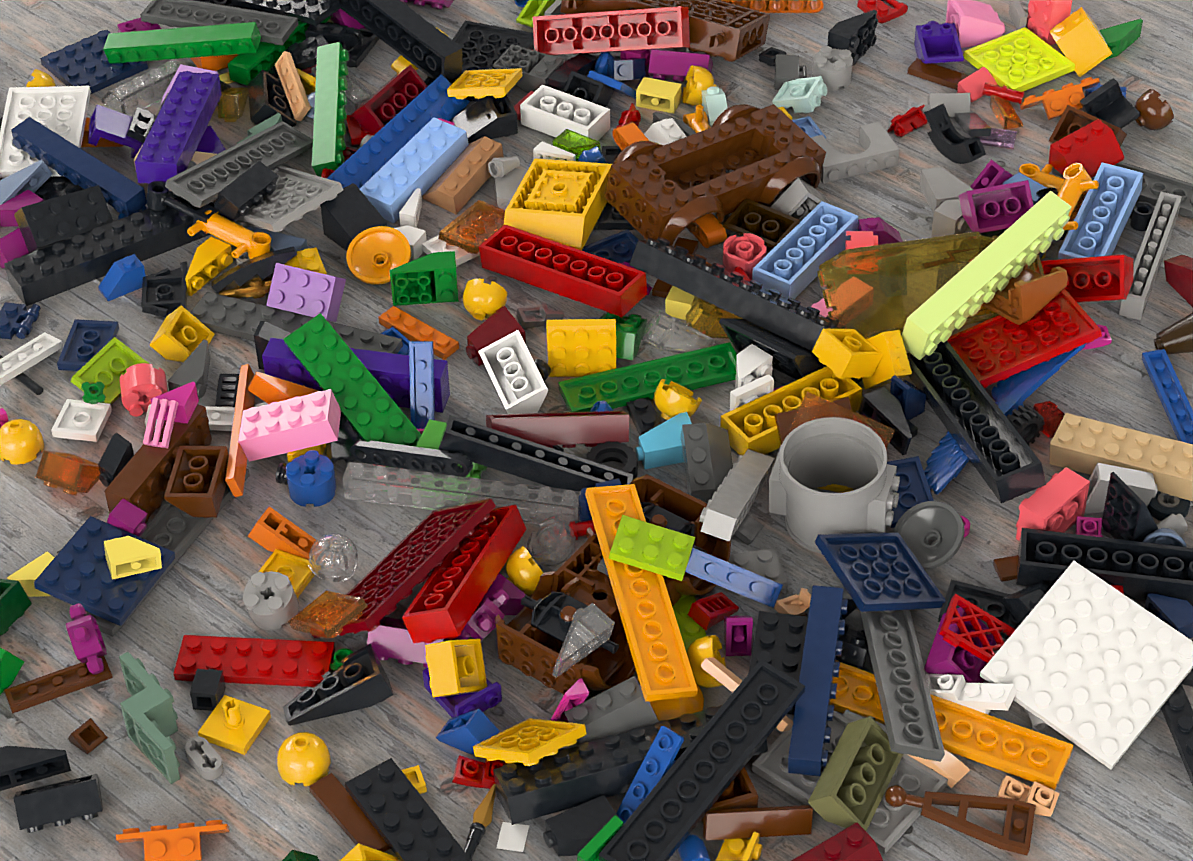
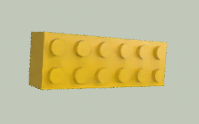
M826 366L721 415L720 427L728 430L730 446L739 455H744L747 449L766 455L781 446L774 414L833 398L849 397L851 410L854 413L859 410L861 404L862 388L851 378L841 379L833 374V370Z

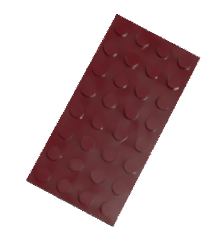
M489 498L433 510L309 630L314 638H329L333 635L343 636L347 633L357 634L360 631L367 630L371 632L381 624L380 620L384 616L396 610V604L400 600L407 598L413 593L412 588L425 581L429 577L428 573L440 566L445 561L444 557L448 553H452L459 548V542L463 538H467L475 532L474 527L477 524L484 522L490 517L489 513L496 507L492 499Z

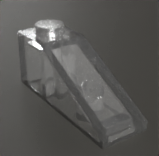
M659 309L646 324L641 339L661 351L680 354L715 346L716 340Z
M593 603L584 609H578L572 616L573 621L552 674L555 678L610 639L615 622Z

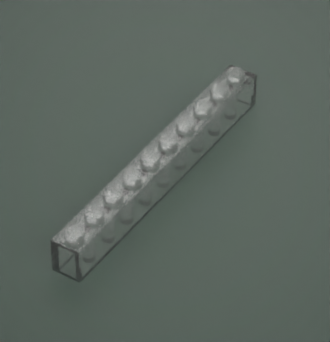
M355 462L348 463L342 478L345 499L438 510L491 498L496 505L495 508L516 504L523 522L550 526L570 524V521H575V523L581 522L579 520L581 510L579 495L581 491L459 477Z

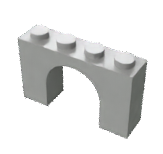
M880 122L860 126L859 143L865 151L857 154H844L834 150L823 135L811 137L826 151L820 173V181L822 183L898 166L900 149Z

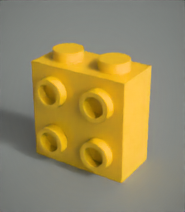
M900 330L882 332L866 339L883 353V356L872 377H862L865 389L891 383V377L894 375L903 378L912 374Z

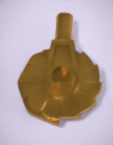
M260 277L253 278L242 286L219 291V295L236 298H261L270 291L273 277H266L264 280Z

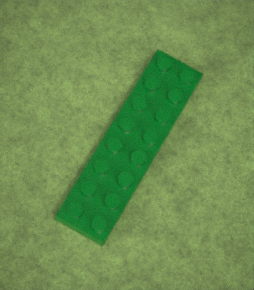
M321 313L283 339L287 347L322 390H332L341 408V413L365 442L378 441L416 447L421 433ZM385 466L389 472L396 468Z
M728 342L558 382V388L569 412H590L593 405L597 401L605 400L614 409L627 406V402L647 397L650 400L654 399L656 388L661 379H666L664 384L669 385L670 381H673L689 390L736 380L737 353L732 344Z

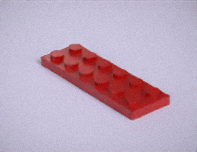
M184 635L173 675L175 680L193 681L197 669H214L223 671L225 683L315 687L322 682V676L329 671L331 673L330 665L333 663L335 654V642Z

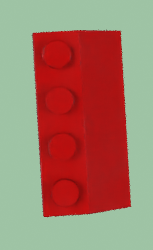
M1126 255L1039 261V273L1042 275L1050 274L1051 269L1055 267L1067 270L1068 282L1065 290L1077 303L1126 300L1133 283V258Z

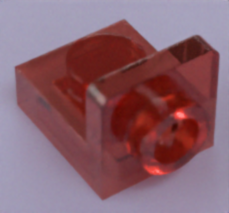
M1051 401L1034 404L1033 409L1044 417L1045 425H1043L1044 429L1041 432L1048 438H1053L1065 414Z

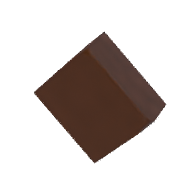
M90 718L72 732L68 740L88 755L108 737Z

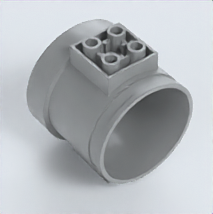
M839 417L819 418L808 421L791 431L780 446L769 478V513L784 515L786 529L794 541L802 547L817 553H821L815 544L818 534L885 533L887 525H892L894 511L891 510L893 507H897L899 493H895V491H898L900 477L896 476L897 466L887 464V450L883 441L866 425ZM837 484L850 487L854 491L824 493L812 489Z

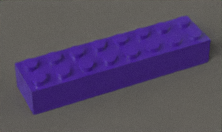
M190 71L179 72L135 160L138 183H151L153 181L166 183L169 178L187 170L189 161H191L221 98L219 74H211L209 72L192 73Z
M270 338L262 355L265 374L323 391L287 347L284 340ZM350 348L397 406L410 408L409 355ZM434 359L435 412L443 413L450 396L447 360Z

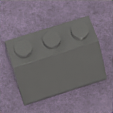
M709 423L684 424L681 429V444L688 494L702 501L712 499L714 492H717L719 485L722 484L725 476L727 477L729 470L733 468L728 430Z
M635 676L564 712L569 723L585 724L587 735L577 739L579 744L596 741L608 735L621 734L633 728H642L659 722L650 702H645L641 686Z

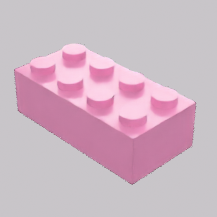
M331 389L317 391L313 394L294 397L280 402H273L260 407H252L243 410L238 442L250 462L338 441L341 408Z

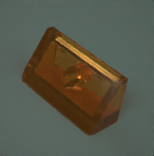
M991 95L990 108L1003 129L1023 127V123L1008 100Z

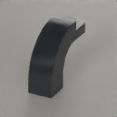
M944 103L924 112L931 128L928 136L937 150L954 163L966 164L986 155L980 137L967 138L957 132Z

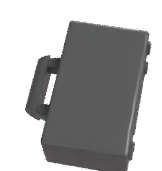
M776 54L774 63L775 90H780L784 82L807 78L806 66H799V55Z

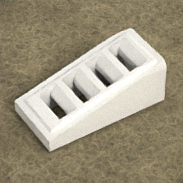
M543 141L533 149V159L558 160L559 158V160L563 161L565 159L567 161H576L575 154Z
M415 189L399 212L400 227L408 225L417 228L422 208L421 189Z

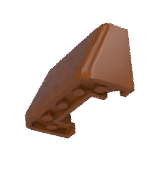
M1026 264L1018 277H1012L1002 291H996L992 300L987 304L984 302L982 306L1018 325L1026 323L1066 287L1068 282L1067 270L1055 267L1051 269L1050 274L1042 275L1028 268Z

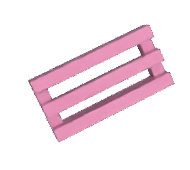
M153 397L143 440L144 445L168 449L178 407L177 401L161 400ZM170 406L162 442H159L166 408Z

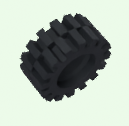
M1021 405L1018 407V410L1014 409L1012 411V415L1008 414L1007 418L1029 446L1030 442L1032 444L1035 442V437L1039 438L1041 435L1039 431H1043L1045 421L1044 417L1031 406L1024 405L1023 407Z

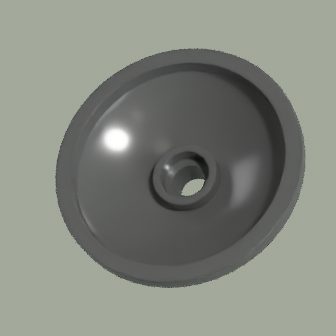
M927 501L913 506L901 516L894 529V532H898L924 570L937 568L952 559L962 545L965 531L964 523L959 513L949 504L940 501Z

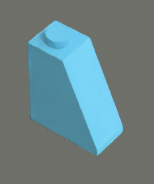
M687 412L679 413L638 437L639 447H635L638 461H642L644 469L684 462L681 429L684 424H692Z

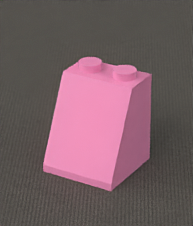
M948 0L945 23L955 24L961 48L981 45L1001 37L1005 33V25L1000 21L997 12L993 10L991 5L974 0Z

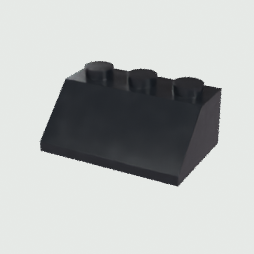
M262 70L248 84L250 120L255 125H258L279 113L283 122L291 127H295L297 120L294 118L281 81L265 70Z
M258 161L218 193L214 207L219 209V215L231 221H235L240 216L244 217L252 206H258L267 194L270 196L274 193L279 176L261 161Z
M98 774L18 791L13 797L19 829H27V833L43 830L44 824L53 822L55 826L71 823V818L79 816L82 817V820L98 817V812L103 811Z

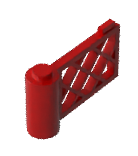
M955 594L951 598L939 634L943 636L944 641L952 646H960L988 663L995 655L993 651L999 650L1004 645L1000 633L1003 632L1011 636L1016 629ZM958 605L963 608L967 616L961 617L956 606ZM978 619L985 621L989 629L982 630ZM970 621L975 632L968 633L964 622ZM950 624H956L961 634H956L949 630ZM992 634L997 645L990 646L985 635ZM978 637L983 647L979 648L974 645L971 638Z

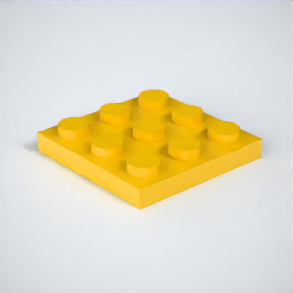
M522 68L465 70L447 89L448 97H455L456 99H464L467 96H474L476 99L486 96H493L494 98L504 97L523 76Z
M616 319L547 320L548 365L551 369L549 377H582L616 369Z
M529 718L473 746L475 757L486 758L488 761L505 760V763L520 762L524 766H531L539 763V759L544 756L558 753V749L564 746L576 744L577 739L587 735L585 724Z

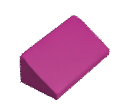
M582 678L564 694L550 719L551 721L568 722L564 712L584 703L589 691Z

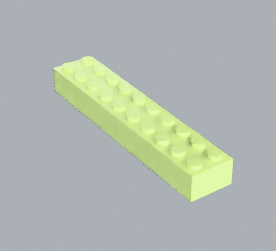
M1052 191L1045 195L907 318L901 335L905 349L919 360L926 354L930 356L941 341L944 343L948 340L955 328L960 329L964 325L966 318L970 315L973 317L980 310L984 302L986 304L989 303L994 297L995 292L998 290L1002 291L1012 277H1018L1026 264L1030 266L1035 261L1037 254L1040 252L1044 253L1053 240L1057 241L1065 232L1063 227L1070 219L1068 215L1072 206Z

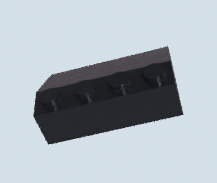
M721 318L719 321L737 351L741 352L753 344L773 356V369L795 380L824 367V364L819 362V358L811 350L745 319Z

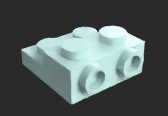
M822 76L799 78L784 82L772 102L778 108L782 106L784 108L793 107L795 113H810L815 107L820 106L821 97L827 95V86L824 84Z

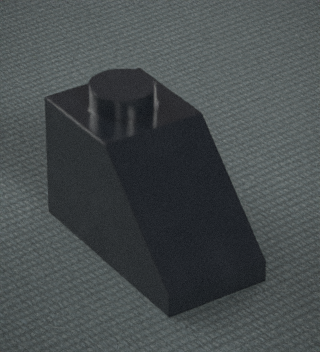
M118 433L112 436L98 463L99 479L106 487L110 485L134 456L132 443Z

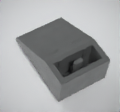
M511 45L493 64V67L495 69L522 68L523 76L516 85L529 93L530 91L535 92L541 85L555 89L556 87L547 84V78L564 63V59L523 48L519 45Z

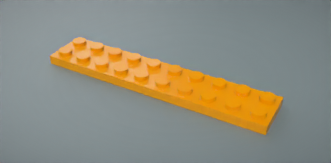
M635 484L586 488L585 496L645 702L696 696L698 692L663 575L608 559L622 515L646 522Z
M840 662L839 677L833 678V683H837L836 699H831L830 705H834V710L840 713H844L848 709L864 717L872 716L875 718V721L885 724L874 674ZM931 694L943 748L946 751L1025 780L1035 781L1050 789H1056L1071 756L1073 744Z

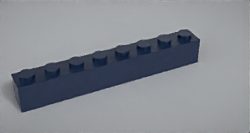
M28 117L11 129L13 144L18 149L24 150L32 158L44 161L47 167H51L60 176H65L75 185H79L84 189L99 185L106 203L114 207L117 212L130 216L147 204L143 187L33 118Z
M816 585L812 587L799 682L805 685V692L798 699L795 706L788 755V773L821 777L822 766H826L828 763L829 751L824 750L825 743L830 744L831 728L827 727L828 721H833L834 705H830L831 699H836L837 683H833V678L839 677L840 662H836V656L842 655L843 641L839 640V635H844L845 620L841 618L842 614L847 615L848 599H843L844 588Z

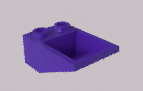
M932 20L924 25H916L914 46L917 57L924 64L964 61L954 23L939 24L937 21Z

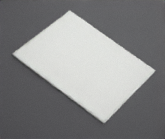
M502 822L496 849L523 852L529 825H512L511 823Z

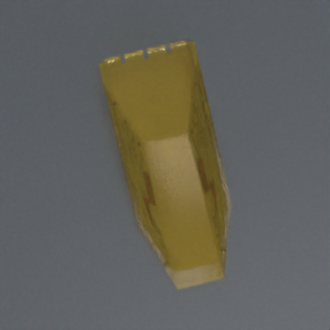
M975 231L846 249L819 265L820 271H817L820 286L827 287L826 290L822 291L826 308H833V311L828 312V315L839 319V323L846 326L845 329H855L865 339H869L882 332L900 330L902 335L907 318L969 264L970 259L978 256L999 236H982L979 232ZM1037 254L1035 261L1028 268L1044 275L1040 257ZM981 305L980 310L973 317L970 315L966 318L963 326L987 321L999 314Z

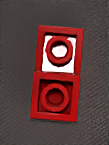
M459 755L452 783L491 789L493 784H495L493 769L510 763H505L501 760L488 761L487 759L484 763Z

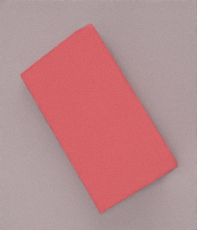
M982 67L958 83L957 93H970V102H974L984 96L982 93L985 82L996 86L998 84L985 67Z

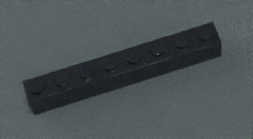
M451 415L446 423L438 450L449 451V453L453 454L459 452L460 455L462 453L463 456L466 455V458H469V461L576 496L581 494V489L595 487V483L619 478L621 485H630L633 480V474Z

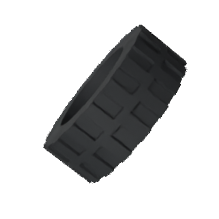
M617 441L599 443L597 446H593L590 452L587 453V460L599 464L609 461L619 462L623 464V468L620 469L621 471L633 474V479L638 476L637 454L633 451L632 447L627 446L625 443L622 444Z

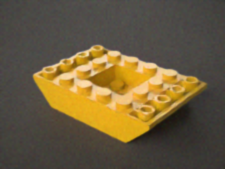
M534 158L505 210L504 225L582 250L607 203L605 193L610 167L613 164Z

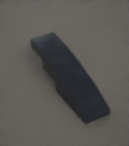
M579 54L570 58L547 78V84L564 89L571 71L587 77L591 70L594 71L598 56Z
M293 246L249 259L211 281V287L218 293L235 280L239 286H242L256 274L264 280L274 272L276 263L285 264L297 255V251Z

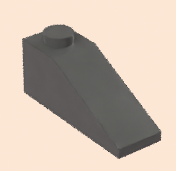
M203 340L167 381L169 391L194 381L198 399L204 396L210 365V352L207 340Z

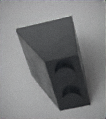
M354 183L343 188V191L338 193L337 197L333 200L320 204L324 235L346 251L352 240L362 231L377 226L387 227L385 219Z

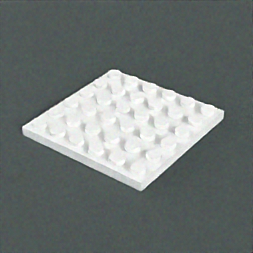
M1073 561L980 672V677L989 683L1014 684L1017 691L1013 699L1015 702L1042 719L1054 730L1112 770L1192 670L1193 641Z

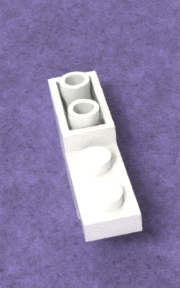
M926 674L930 694L988 715L991 710H1009L1017 693L1014 684L966 683L963 675Z

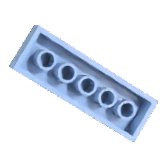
M433 118L360 188L361 192L385 220L395 223L400 218L399 212L415 189H421V195L423 196L468 147L467 132L437 118Z
M1101 163L1094 180L1098 181L1099 187L1088 190L1074 219L1078 223V228L1076 230H1069L1058 253V260L1112 256L1142 191V172Z
M821 201L753 268L752 280L763 284L762 288L766 290L774 289L781 292V296L786 299H795L838 256V252L845 249L846 240H850V236L846 235V231H858L859 216Z

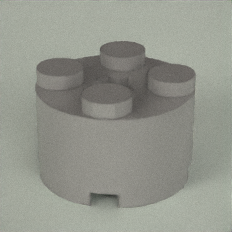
M829 46L821 47L820 51L813 58L812 77L822 76L828 91L839 90L841 86H844V88L848 87L852 80L853 58L851 51L833 49Z
M257 572L251 576V580L244 588L243 602L250 618L259 628L278 630L282 628L281 625L288 621L289 623L292 622L299 610V602L293 586L286 575L278 572Z

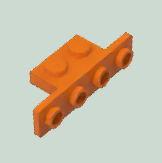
M1088 77L1081 80V83L1077 85L1069 83L1062 86V89L1058 91L1051 89L1043 92V95L1039 97L1035 95L1026 97L1020 108L1023 110L1043 103L1048 120L1062 116L1067 105L1082 110L1080 100L1085 98L1083 90L1097 86L1100 80L1099 78L1093 79Z
M222 820L206 821V826L195 827V823L178 824V829L168 830L167 825L150 827L151 831L140 832V828L123 829V834L116 835V841L119 843L144 841L145 861H202L201 835L230 832V828L227 824H223Z

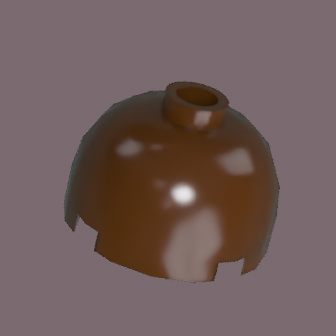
M1149 89L1137 99L1134 107L1140 112V117L1135 119L1136 123L1140 127L1144 126L1149 130L1155 131L1161 130L1172 123L1174 114L1166 100L1162 102L1158 98L1161 94L1154 89Z

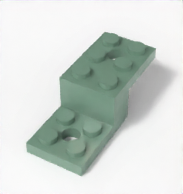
M126 652L119 656L127 691L132 696L121 702L120 705L128 737L169 783L173 784L180 779L178 771L180 763L174 753L176 745L169 737L178 731L176 723L178 715L172 705L174 698L167 688L163 689L160 686L158 679L153 673L149 674L139 658L134 659L129 652Z

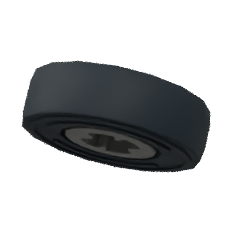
M1157 490L1155 498L1151 499L1147 509L1151 516L1159 521L1164 520L1171 514H1181L1185 518L1189 512L1190 501L1170 496Z

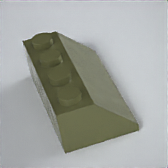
M871 716L847 724L808 800V803L825 821L844 828H848L858 822L867 831L903 754L891 751L888 735Z

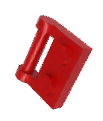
M858 0L857 7L865 13L877 10L876 19H878L880 24L902 16L908 10V6L905 3H900L897 0H884L894 9L882 2V0Z

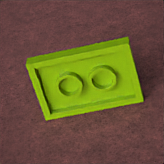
M114 337L72 376L70 382L79 389H81L84 382H89L90 384L102 382L105 385L103 394L106 396L105 401L102 403L112 405L121 396V374L124 375L127 372L126 369L130 366L148 362Z
M622 515L608 559L682 581L695 537Z

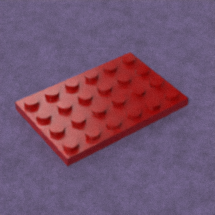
M1064 288L1026 323L1018 325L998 315L950 336L947 341L983 388H986L1016 373L1028 370L1039 363L1049 361L1053 357L1070 352L1083 344L1090 343L1102 337V333L1098 325Z

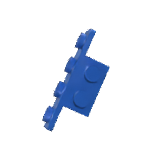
M661 726L616 812L620 820L623 821V824L676 762L674 759L684 738L666 726Z

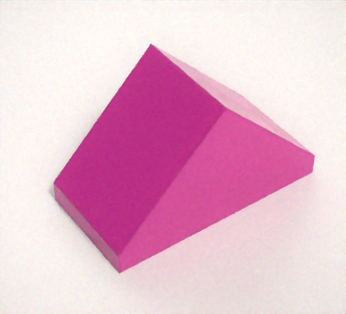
M194 381L155 397L161 400L177 401L178 407L174 422L187 424L199 402ZM167 406L166 413L164 417V420L166 421L170 406Z

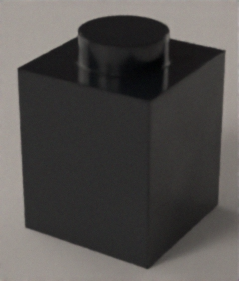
M197 669L190 690L194 710L213 711L218 705L226 689L223 671Z

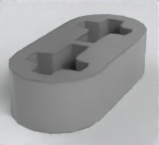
M190 738L185 743V753L188 761L203 779H218L223 773L221 757L205 738ZM197 748L199 751L202 750V754H199L198 751L194 749ZM208 762L214 768L206 767L205 763Z

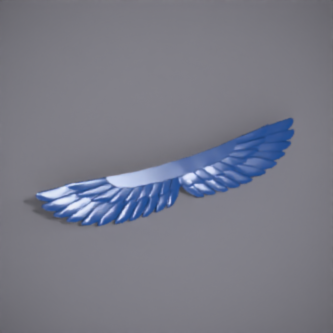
M1086 344L1076 347L1070 352L1053 357L1049 361L1039 363L1028 370L1016 373L1004 381H998L997 387L994 386L991 390L992 397L997 406L1006 417L1008 414L1012 415L1014 409L1018 410L1019 406L1022 405L1024 407L1023 402L1047 379L1055 374L1063 364L1081 351ZM949 431L939 441L940 445L931 452L932 456L926 461L927 467L924 470L930 490L933 488V492L936 495L954 477L958 476L969 461Z

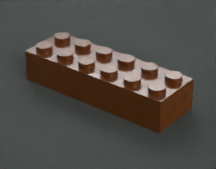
M197 404L188 424L174 422L168 449L142 445L104 491L109 514L122 499H125L146 512L145 524L148 522L149 517L161 506L164 500L179 446H209L211 444L212 435L210 434L209 419L205 406ZM164 420L159 442H162L166 420Z

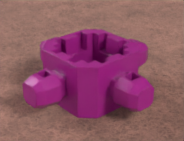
M502 588L492 594L493 598L491 600L485 595L461 634L452 640H465L472 636L474 639L482 641L495 628V617L498 614L502 620L505 617V614L499 607L501 605L504 607L509 601L510 596Z
M80 603L75 604L69 610L71 619L74 621L66 623V628L77 659L82 663L87 662L86 665L89 671L95 675L104 670L103 660L99 657L107 655V649L96 619L91 614L87 615L85 608Z

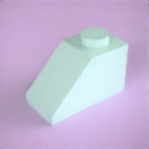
M709 87L707 90H702V106L707 114L709 125H713L718 116L728 109L725 93L719 87Z

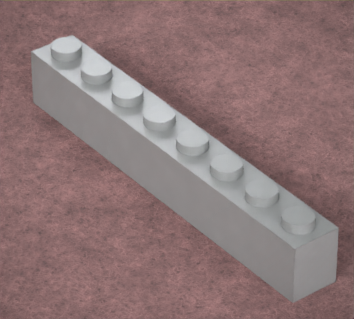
M1160 192L1133 265L1132 286L1126 300L1121 301L1120 316L1137 320L1142 319L1178 218L1182 196Z
M747 449L744 455H739L737 462L729 470L727 477L725 476L717 492H714L712 499H709L707 506L702 510L699 522L703 523L701 532L730 542L768 481L775 458Z

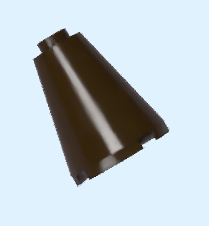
M1193 312L1156 334V339H1154L1156 350L1165 349L1167 355L1193 352Z

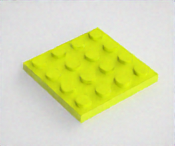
M1026 27L965 50L963 54L964 59L978 70L985 67L1000 87L1005 85L1008 89L1021 92L1066 75L1075 69L1073 62Z

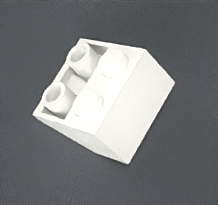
M753 344L736 355L735 389L767 374L772 377L773 356Z

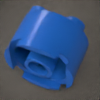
M309 450L286 465L289 494L294 503L306 507V504H313L314 507H318L334 498L336 478L334 465L329 458L320 455L318 451Z

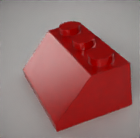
M1099 119L1050 145L1049 164L1062 175L1068 166L1080 163L1092 178L1097 174L1101 163L1115 165L1124 160V154L1113 130Z

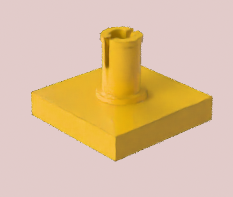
M224 695L198 731V736L205 738L209 743L245 755L270 720V710Z

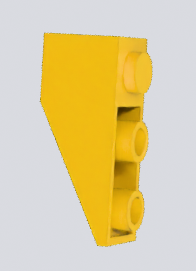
M211 236L197 247L185 278L189 296H192L233 263L230 244Z

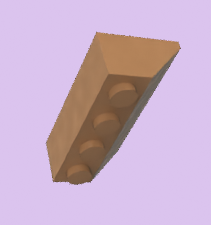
M483 137L470 143L422 196L423 199L457 215L491 177L488 170L489 162L493 158L504 157L502 144L488 137Z

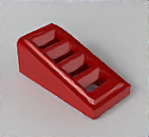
M720 592L692 603L688 616L706 631L724 620V616H731L736 613L739 607Z

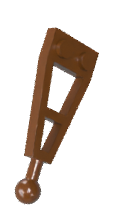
M898 785L890 786L885 792V800L892 807H900L906 804L921 808L920 815L999 849L1028 855L1035 804L1010 798L925 791L924 797L906 793L905 789ZM931 805L957 806V816ZM968 808L1005 811L1002 835L966 821Z

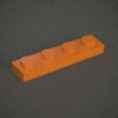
M392 306L379 316V324L388 329L394 327L409 341H433L434 355L443 360L459 349L458 341L395 306Z

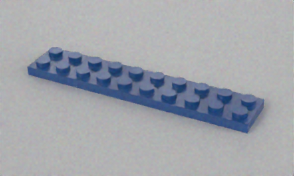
M441 74L326 179L340 182L342 188L354 183L360 189L433 118L449 121L466 108L470 101L467 98L456 99L455 97H448L447 89L452 84Z

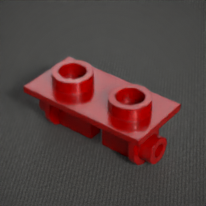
M631 103L629 110L622 112L618 122L619 125L616 128L629 123H634L638 127L641 115L633 103Z
M923 104L918 108L912 107L906 114L895 116L891 120L892 124L888 132L894 130V134L897 137H903L912 132L914 128L918 129L926 125L928 121L922 112L925 105Z

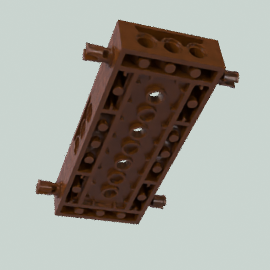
M562 0L560 12L564 14L679 6L688 7L690 47H688V50L706 52L711 57H724V60L734 62L765 44L770 18L768 13L719 0Z

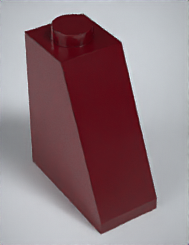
M1179 255L1164 260L1166 281L1193 307V258Z
M503 306L467 336L468 346H466V353L478 366L483 365L479 350L519 330L526 344L525 330L508 309Z

